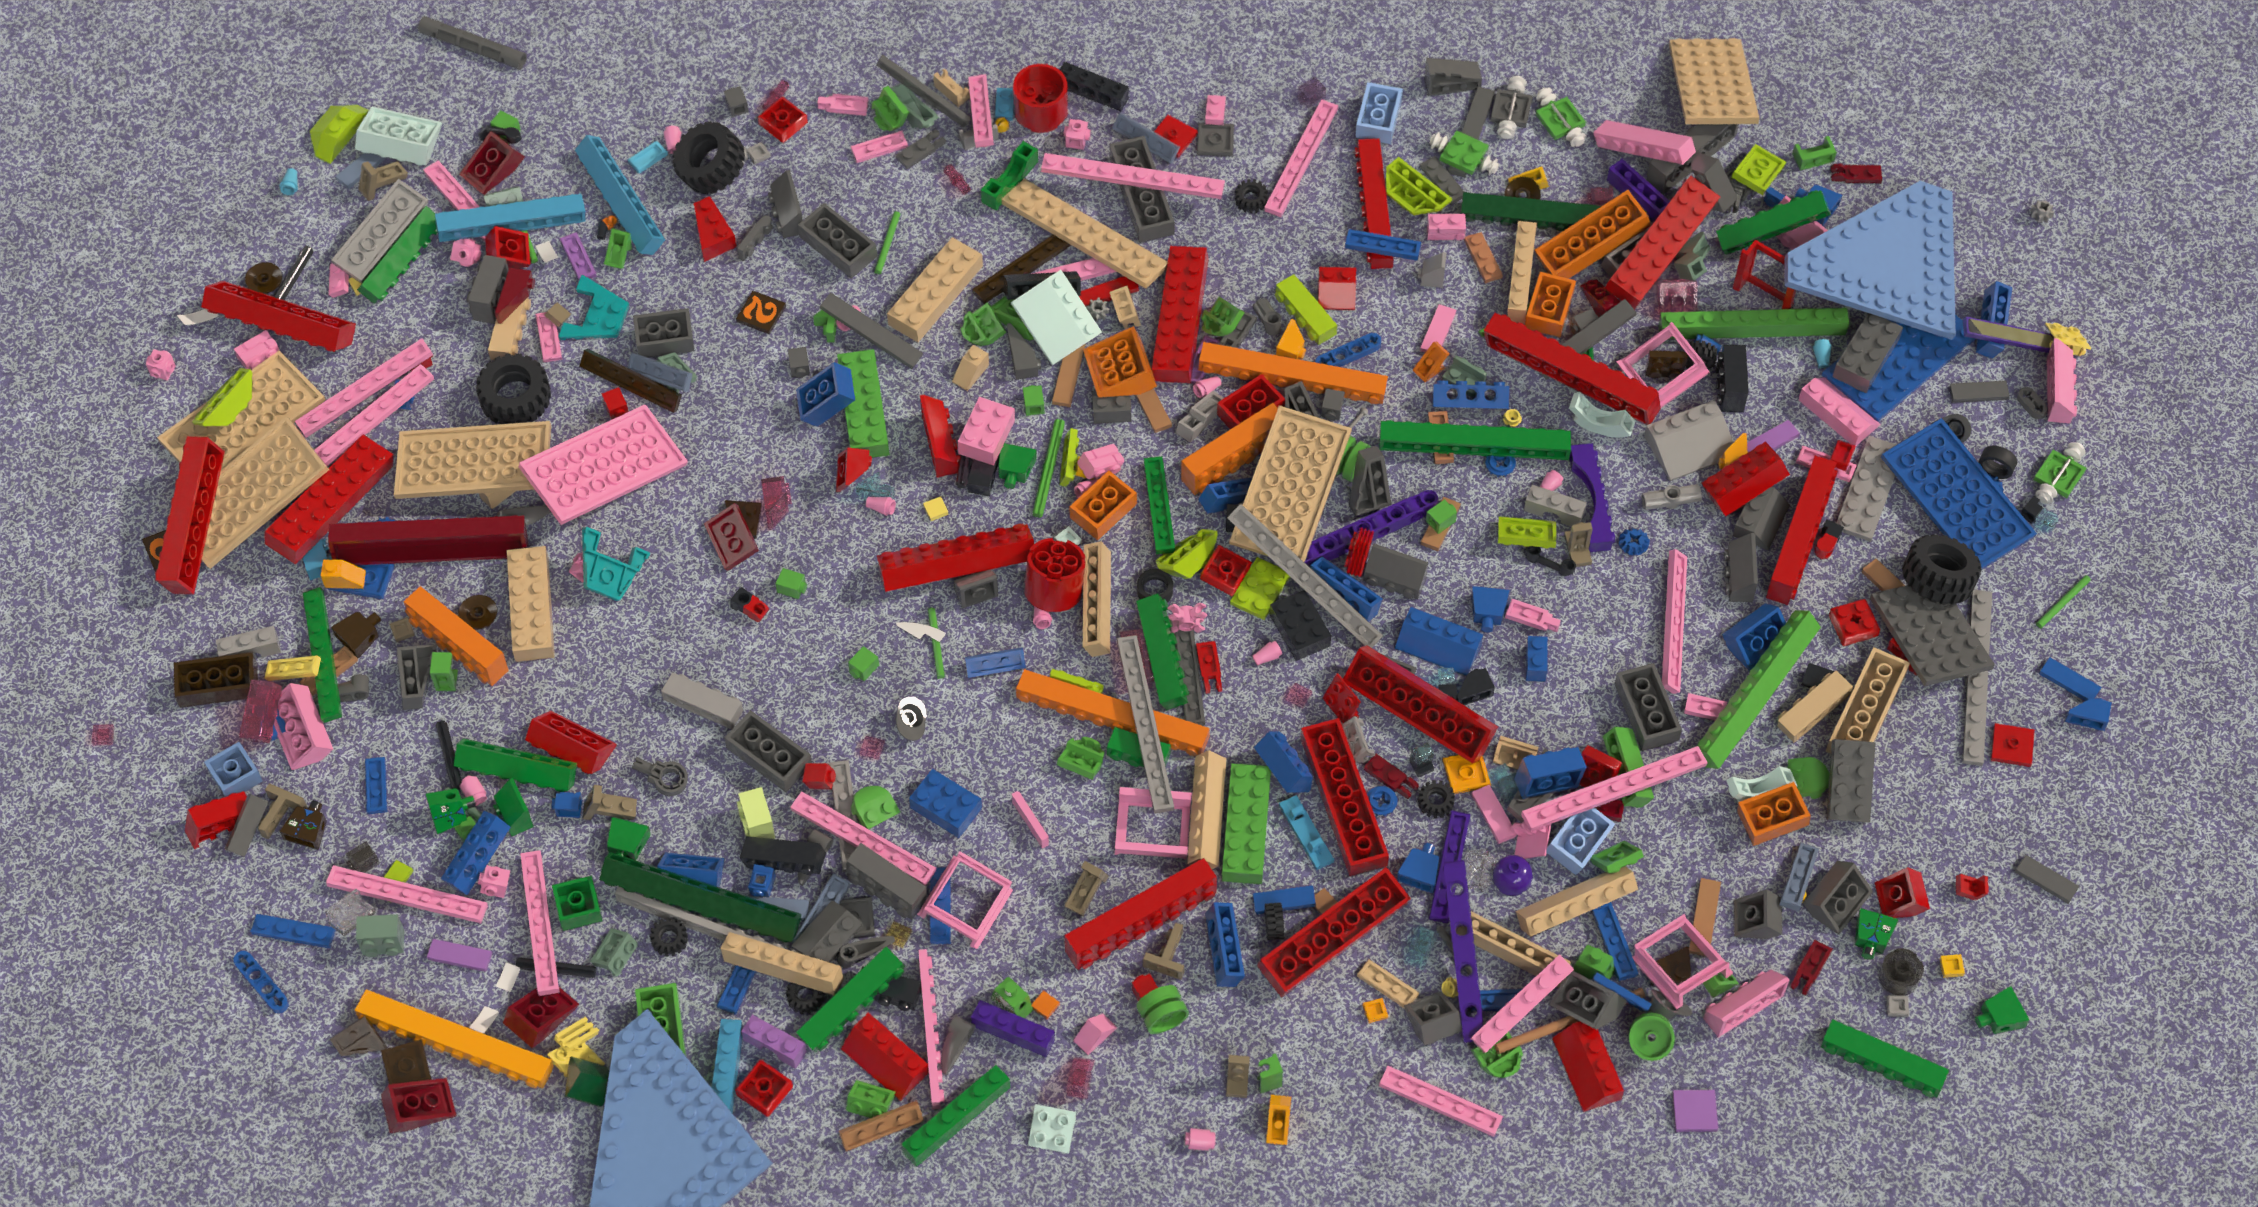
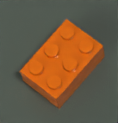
M1540 272L1526 315L1525 326L1532 331L1537 330L1544 334L1561 337L1574 295L1576 281Z
M1107 471L1069 506L1070 519L1096 540H1099L1137 505V492L1112 472Z
M1795 782L1738 802L1737 813L1753 846L1809 826L1811 815Z

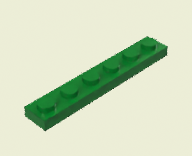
M1163 456L1144 458L1156 555L1174 553L1175 542Z

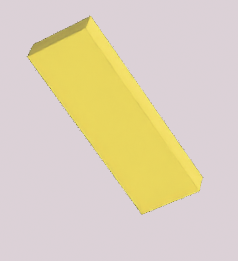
M319 656L269 660L264 678L267 681L317 676L321 658Z

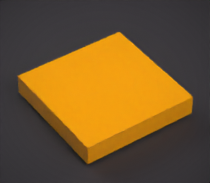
M1460 755L1443 758L1448 782L1454 794L1475 791L1487 785L1491 786L1483 756L1480 758V761L1474 764Z

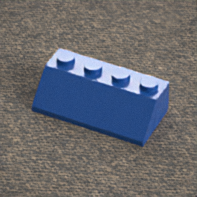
M1410 607L1403 622L1395 649L1467 676L1482 646L1484 634Z

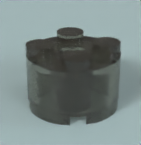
M1898 948L1888 953L1879 970L1881 987L1893 995L1905 996L1912 994L1917 989L1923 976L1922 960L1920 961L1915 952L1909 949Z

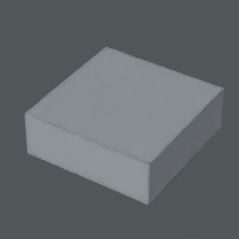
M762 142L746 149L747 155L755 165L771 157Z
M1887 995V1016L1908 1017V996Z

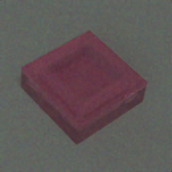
M1295 683L1287 695L1286 701L1303 709L1313 691Z
M113 724L93 725V746L113 745L115 730Z
M866 736L860 750V755L879 760L885 740Z

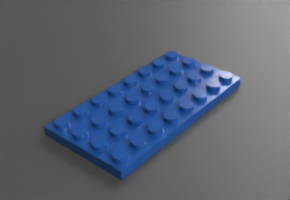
M1955 315L1956 336L1952 340L1889 320L1902 326V333L1898 343L1867 393L1833 378V373L1839 359L1823 371L1821 376L1825 377L1879 422L1976 339L1964 336L1963 321Z
M1942 418L1881 455V459L1943 535L1951 539H1957L1958 542L1966 544L1967 548L1975 552V556H1978L1982 570L2037 535Z

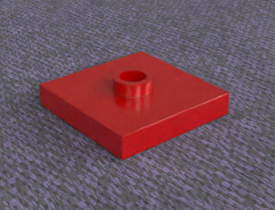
M1167 115L1154 131L1180 147L1176 158L1181 156L1198 135V130L1170 115Z
M1995 723L1991 761L2031 767L2035 729Z

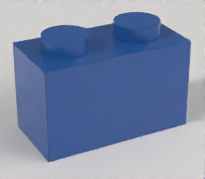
M1528 636L1526 644V681L1545 682L1548 670V637Z

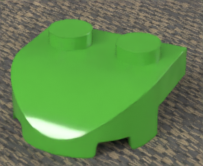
M889 86L884 87L879 99L872 102L871 108L875 109L876 113L874 120L881 130H889L890 132L904 125L909 111Z
M1218 297L1210 312L1204 309L1201 317L1204 321L1202 329L1212 336H1226L1234 331L1245 312L1225 299Z
M989 303L984 304L974 313L967 312L963 318L962 335L974 345H990L1007 333Z
M1082 737L1081 740H1074V738H1071L1067 742L1065 750L1058 758L1057 765L1093 780L1102 766L1104 751L1100 748L1101 744L1095 739Z
M1813 757L1788 759V769H1791L1801 797L1810 796L1811 799L1821 797L1822 793L1829 787V771L1820 760Z
M867 786L860 789L854 794L851 805L853 816L857 815L862 826L867 829H871L900 813L889 791L880 786Z
M1509 1031L1497 1043L1512 1038ZM1494 1045L1486 1053L1478 1046L1471 1049L1482 1070L1493 1077L1503 1078L1512 1076L1521 1067L1520 1063L1523 1053L1520 1046L1500 1054L1496 1052Z

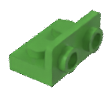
M856 1080L848 1094L846 1110L873 1118L888 1112L895 1098V1091Z

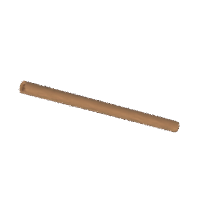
M1642 988L1631 991L1641 998L1645 997ZM1571 1016L1561 1018L1494 1045L1495 1050L1498 1054L1565 1029L1580 1021Z

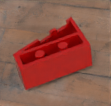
M708 196L695 202L694 209L704 262L736 248L735 235L712 198Z
M244 791L232 793L221 799H213L208 803L195 805L187 810L185 833L194 850L200 847L199 843L209 838L211 841L216 839L218 833L226 829L229 832L233 830L247 798Z

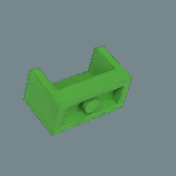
M1829 136L1825 137L1823 145L1801 150L1799 144H1794L1792 152L1800 171L1833 163L1837 153Z
M432 652L430 675L436 691H456L458 671L457 669H451V652Z

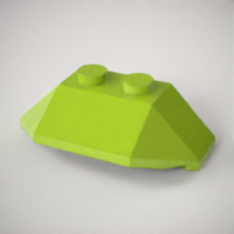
M359 105L330 106L310 130L315 156L331 164L357 133V129L369 110Z
M1399 156L1386 167V195L1413 216L1439 212L1452 201L1449 195Z
M239 368L235 375L231 376L198 412L192 423L199 426H228L232 424L236 416L248 406V402L252 399V371Z
M1201 529L1197 531V534L1183 539L1175 544L1174 553L1163 554L1155 561L1157 567L1175 577H1182L1183 579L1193 577L1197 571L1204 568L1211 558L1218 532Z

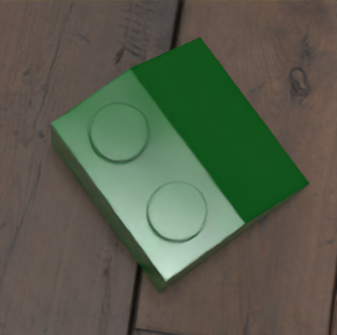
M511 778L494 795L496 804L493 807L497 816L501 815L502 821L511 827L509 832L511 837L534 826L514 779Z

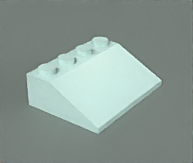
M371 107L357 129L355 150L363 153L377 154L381 157L395 158L398 161H408L416 165H427L435 147L442 122Z
M1062 270L1011 302L1051 365H1054L1102 333Z

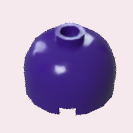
M1517 855L1502 857L1494 867L1492 873L1493 883L1501 893L1509 896H1518L1531 886L1533 880L1532 867L1523 857Z

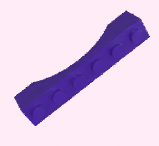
M1593 443L1571 445L1569 457L1571 471L1585 483L1593 500L1594 515L1590 521L1592 534L1589 552L1609 551L1612 548V544L1615 543V533L1611 532L1612 519L1607 514L1608 500L1604 499L1603 495L1605 494V485L1600 480L1602 476L1601 467L1597 466L1598 452L1594 450Z

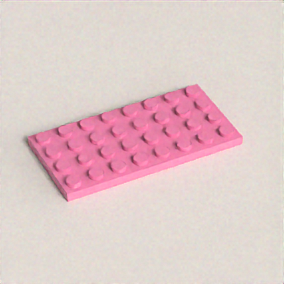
M645 404L520 462L518 467L560 525L686 466L688 461Z

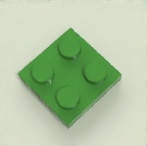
M1624 840L1592 855L1590 860L1593 865L1605 872L1616 873L1626 865L1637 863L1644 855L1641 849Z

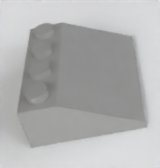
M1715 400L1646 426L1644 435L1669 481L1719 463V458H1722L1724 452L1734 443L1724 416Z

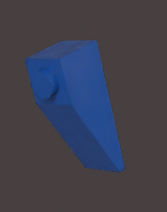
M1249 477L1208 484L1198 500L1207 514L1224 511L1227 509V504L1236 505L1245 500L1252 479Z

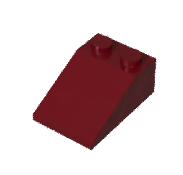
M491 131L459 175L485 195L511 175L525 156L501 136Z
M560 987L559 993L539 996L538 989L535 988L508 1007L503 1024L528 1046L534 1048L544 1041L579 1006V1003Z
M447 1078L387 1085L380 1095L390 1133L410 1131L457 1116Z

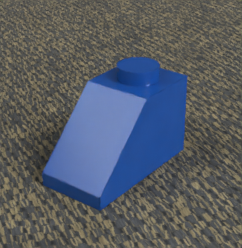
M2090 698L2070 709L2065 722L2105 731L2109 722L2112 702L2102 698Z

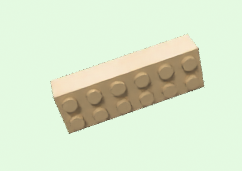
M952 237L887 313L888 325L919 343L983 267L982 254Z
M546 546L507 550L512 652L515 661L555 658L549 557Z
M1873 647L1829 740L1826 752L1831 754L1833 739L1875 742L1907 673L1910 662Z

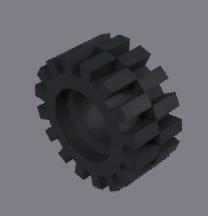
M1247 179V183L1242 181L1241 185H1237L1235 189V204L1238 206V209L1241 210L1243 208L1245 213L1249 210V214H1252L1253 210H1255V213H1258L1259 209L1261 211L1264 209L1268 201V190L1265 184L1262 185L1261 181L1256 183V179H1253V182ZM1247 193H1255L1258 195V198L1249 200L1244 196Z
M1696 340V343L1691 341V347L1705 363L1707 369L1711 370L1712 367L1714 368L1717 348L1714 345L1711 346L1710 342L1706 344V341H1702V343L1699 340ZM1687 354L1686 368L1688 369L1695 363Z
M1432 780V784L1428 781L1426 786L1423 785L1419 791V809L1422 808V813H1427L1428 817L1434 815V819H1437L1439 815L1440 818H1443L1444 814L1448 815L1453 809L1455 800L1452 787L1448 788V783L1442 785L1443 781L1439 780V784L1436 783V780ZM1432 794H1440L1444 798V802L1440 805H1434L1430 803L1429 797Z
M1281 902L1265 904L1267 940L1284 939V920Z
M666 917L664 922L663 919H660V924L655 922L654 928L650 930V939L654 950L658 951V954L661 956L664 953L665 957H669V954H672V957L676 956V952L680 954L682 952L681 949H685L686 943H688L686 927L680 920L677 922L676 918L670 921V918ZM667 931H673L677 935L676 940L671 943H664L661 937Z
M790 982L791 985H787V1001L790 1008H793L796 1013L800 1011V1014H804V1012L811 1014V1010L815 1012L817 1007H821V1002L824 1001L823 992ZM801 989H810L813 992L811 999L807 1001L800 1000L797 994Z

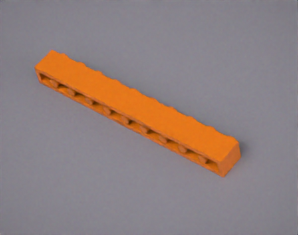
M1203 342L1198 368L1199 371L1205 373H1215L1225 377L1231 376L1242 380H1253L1263 374L1271 384L1279 387H1289L1302 381L1307 391H1312L1316 394H1325L1326 389L1345 392L1344 398L1354 401H1367L1371 404H1383L1388 376L1207 342Z
M1024 669L1016 687V697L1022 702L1036 703L1041 708H1051L1063 715L1067 713L1073 715L1078 720L1086 719L1092 721L1097 726H1108L1112 730L1116 727L1137 734L1129 702ZM1153 710L1161 742L1170 744L1172 750L1180 749L1186 751L1191 756L1204 752L1210 737V728Z

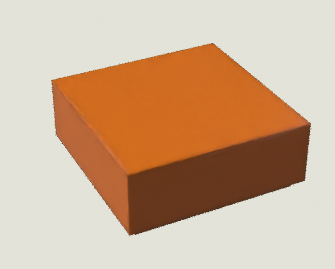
M1043 990L1032 1003V1008L1045 1019H1048L1058 1008L1060 1002Z

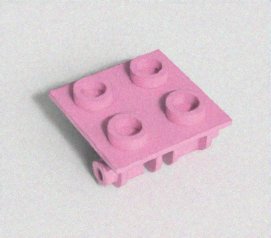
M1525 821L1522 823L1515 822L1511 826V831L1518 835L1514 855L1524 859L1546 856L1551 824L1529 831Z

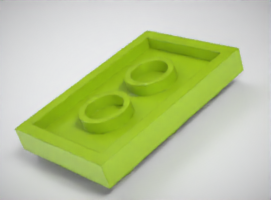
M1755 144L1731 177L1763 195L1787 162Z
M1499 517L1498 543L1522 545L1524 547L1537 546L1546 549L1556 548V521Z
M1257 557L1232 597L1230 605L1265 620L1270 612V604L1276 602L1290 576L1282 568Z

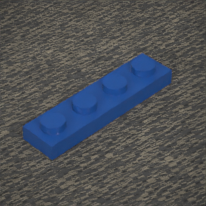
M1348 229L1345 248L1418 261L1421 242Z
M946 867L936 868V872L930 879V893ZM951 877L933 904L950 915ZM930 916V944H951V927Z
M1609 902L1591 910L1608 955L1613 957L1614 971L1618 981L1637 977V967L1612 903Z
M256 914L251 929L252 935L329 949L336 932L334 927Z

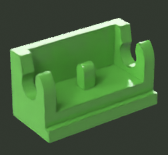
M1276 1053L1272 1054V1057L1263 1059L1258 1063V1066L1268 1065V1070L1261 1072L1257 1077V1080H1260V1094L1282 1087L1283 1070Z

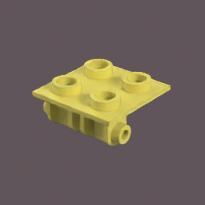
M2045 323L2055 339H2059L2073 350V355H2085L2086 349L2091 350L2087 340L2076 327L2071 326L2068 328L2058 323Z
M585 1043L569 1052L560 1046L547 1054L552 1060L553 1065L565 1077L568 1074L571 1056L605 1065Z

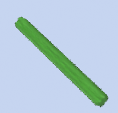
M1062 419L1054 421L1033 508L1034 517L1041 518L1044 513L1065 425Z

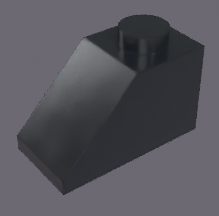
M1486 668L1474 669L1467 674L1456 701L1467 705L1494 696L1495 686Z

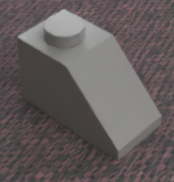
M1442 252L1423 261V268L1418 270V279H1421L1420 286L1443 288L1447 252Z

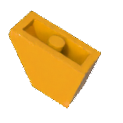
M1291 319L1277 345L1276 355L1303 359L1306 353L1304 339L1295 320Z
M1742 433L1724 452L1722 458H1719V469H1723L1742 455L1748 453L1747 433Z
M323 560L321 579L325 588L364 589L366 576L364 569L344 560Z
M1270 1096L1266 1143L1287 1145L1291 1096Z

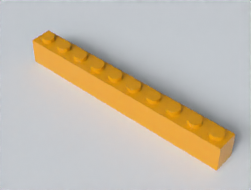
M367 989L355 1009L358 1020L366 1015L368 1020L372 1024L377 1025V1028L382 1031L388 1032V1030H391L403 1039L407 1037L414 1039V1041L422 1039L424 1046L425 1044L430 1045L437 1052L443 1053L446 1051L458 1060H462V1058L469 1060L476 1067L482 1065L488 1067V1070L492 1073L499 1074L501 1072L506 1074L513 1081L522 1080L531 1088H537V1086L544 1088L554 1068L553 1062L549 1058Z

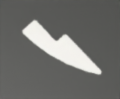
M908 622L896 623L898 627L919 639L924 634H927L940 642L946 634L928 625Z

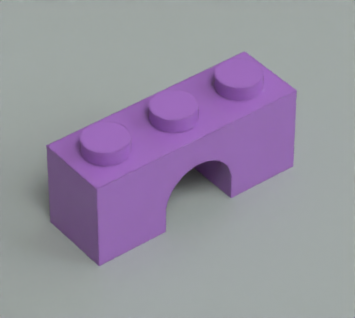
M754 1015L750 1017L741 1031L744 1041L760 1050L762 1047L768 1048L777 1055L778 1060L795 1069L807 1053L804 1042Z

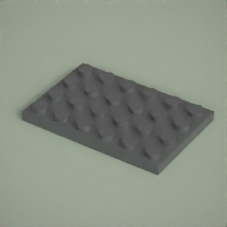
M1908 585L1871 594L1870 600L1924 687L1993 670L1994 662L1956 604L1950 605L1948 603L1943 605L1940 602H1931L1930 599H1924L1919 593L1912 591V587Z

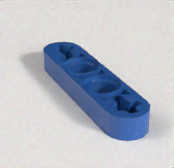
M1377 333L1364 335L1319 355L1315 363L1323 362L1331 366H1344L1378 351L1381 347V336ZM1357 346L1360 347L1362 350L1356 353L1353 352L1351 349ZM1337 354H1343L1345 358L1343 360H1338L1335 358V356Z
M248 951L236 953L233 962L239 972L274 1013L285 1012L288 1009L289 1002L284 993ZM241 958L247 960L249 964L248 968H246L244 963L240 962ZM252 972H261L258 979L253 980L250 978ZM271 985L273 989L270 993H262L264 986ZM274 996H276V998L280 1002L282 1001V1006L279 1007L278 1005H276L273 999Z

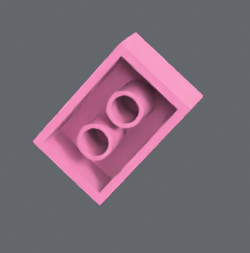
M979 397L958 440V454L994 466L1015 422V408Z

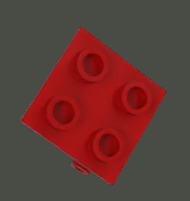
M1337 673L1324 694L1323 700L1344 724L1354 716L1357 719L1359 718L1357 708L1361 701Z

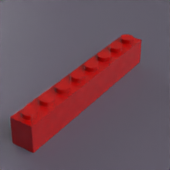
M1380 138L1358 139V147H1354L1355 158L1359 160V162H1356V172L1360 173L1358 188L1362 187V191L1359 192L1360 202L1364 204V206H1361V216L1365 217L1363 232L1391 236ZM1366 252V261L1370 263L1371 269L1393 268V256Z

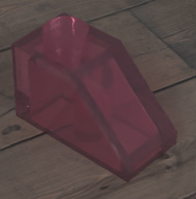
M1074 1057L1068 1078L1067 1096L1088 1099L1095 1060Z

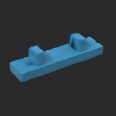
M1297 795L1280 802L1279 807L1316 871L1334 863L1332 854ZM1300 815L1303 816L1302 818L1295 820L1296 817Z

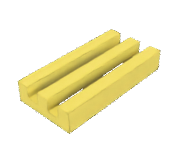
M584 1017L555 1034L554 1040L564 1050L569 1052L596 1036L599 1029L597 1027L593 1028V1024L591 1022L588 1023V1019ZM587 1030L589 1031L588 1033L579 1037V1035H581L582 1033L586 1032Z

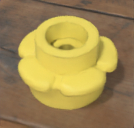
M1510 409L1504 414L1503 421L1506 425L1516 427L1518 423H1521L1522 417L1519 411Z
M1447 978L1442 983L1443 994L1451 998L1455 997V995L1458 996L1457 979Z

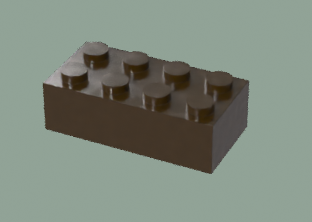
M253 652L174 662V697L179 707L259 698L258 666Z

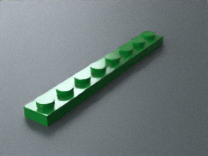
M319 587L304 592L303 600L311 655L321 658L315 682L321 720L326 723L343 716L323 589Z

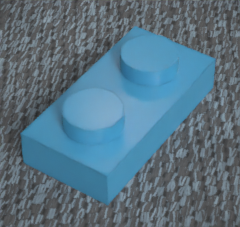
M997 88L995 120L999 117H1004L1008 121H1013V88Z

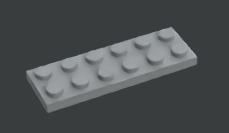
M398 179L332 258L331 263L362 284L427 205L428 199Z
M1868 436L1836 523L1844 527L1843 533L1872 541L1895 478L1894 473L1881 459V455L1896 446V444Z

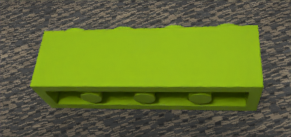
M1294 274L1276 284V299L1286 306L1289 315H1293L1296 318L1299 327L1307 331L1310 340L1320 345L1337 335V324Z

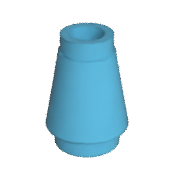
M292 168L287 169L280 183L281 192L285 195H293L298 190L297 171Z
M1820 339L1814 342L1813 350L1818 368L1829 367L1832 347L1829 340Z

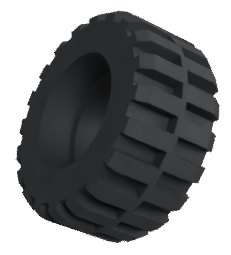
M711 121L704 122V124L699 123L695 128L691 127L688 129V132L680 137V142H677L675 146L676 151L673 152V167L679 178L692 190L701 194L717 193V190L722 191L726 189L728 184L731 185L735 177L738 178L739 171L744 165L742 161L745 160L744 146L739 138L725 125L719 122L712 123ZM717 149L715 157L707 165L700 167L703 158L710 151Z
M515 353V355L505 354L504 357L498 356L495 358V361L488 362L486 368H482L479 373L480 376L477 377L476 392L481 409L494 423L498 421L500 424L527 423L530 420L533 422L537 420V415L542 416L545 412L544 408L549 406L551 391L546 371L537 360H533L528 355L523 357L522 354ZM511 382H524L530 385L529 389L519 397L504 398L497 394L504 385Z
M1938 534L1925 535L1916 539L1912 543L1902 565L1903 577L1906 579V584L1912 587V591L1919 593L1924 599L1928 598L1931 602H1940L1943 605L1948 603L1954 605L1968 599L1972 595L1982 570L1978 556H1975V552L1967 548L1966 544L1958 542L1955 538L1951 539L1945 535L1938 536Z

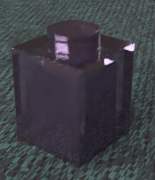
M1316 77L1298 86L1297 99L1308 109L1326 97V88Z

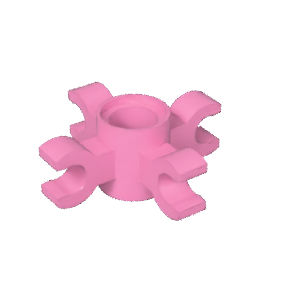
M1197 603L1194 608L1192 606L1179 607L1176 604L1169 606L1168 610H1171L1173 613L1169 615V619L1173 623L1171 632L1175 634L1179 629L1181 631L1194 630L1197 633L1204 631L1205 628L1200 623L1207 617V614L1201 611L1206 608V605Z

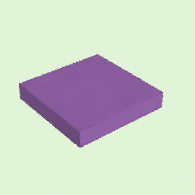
M1673 1090L1675 1132L1718 1131L1715 1090Z

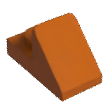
M1433 342L1416 364L1413 371L1424 382H1427L1445 369L1442 363L1450 353L1438 342Z

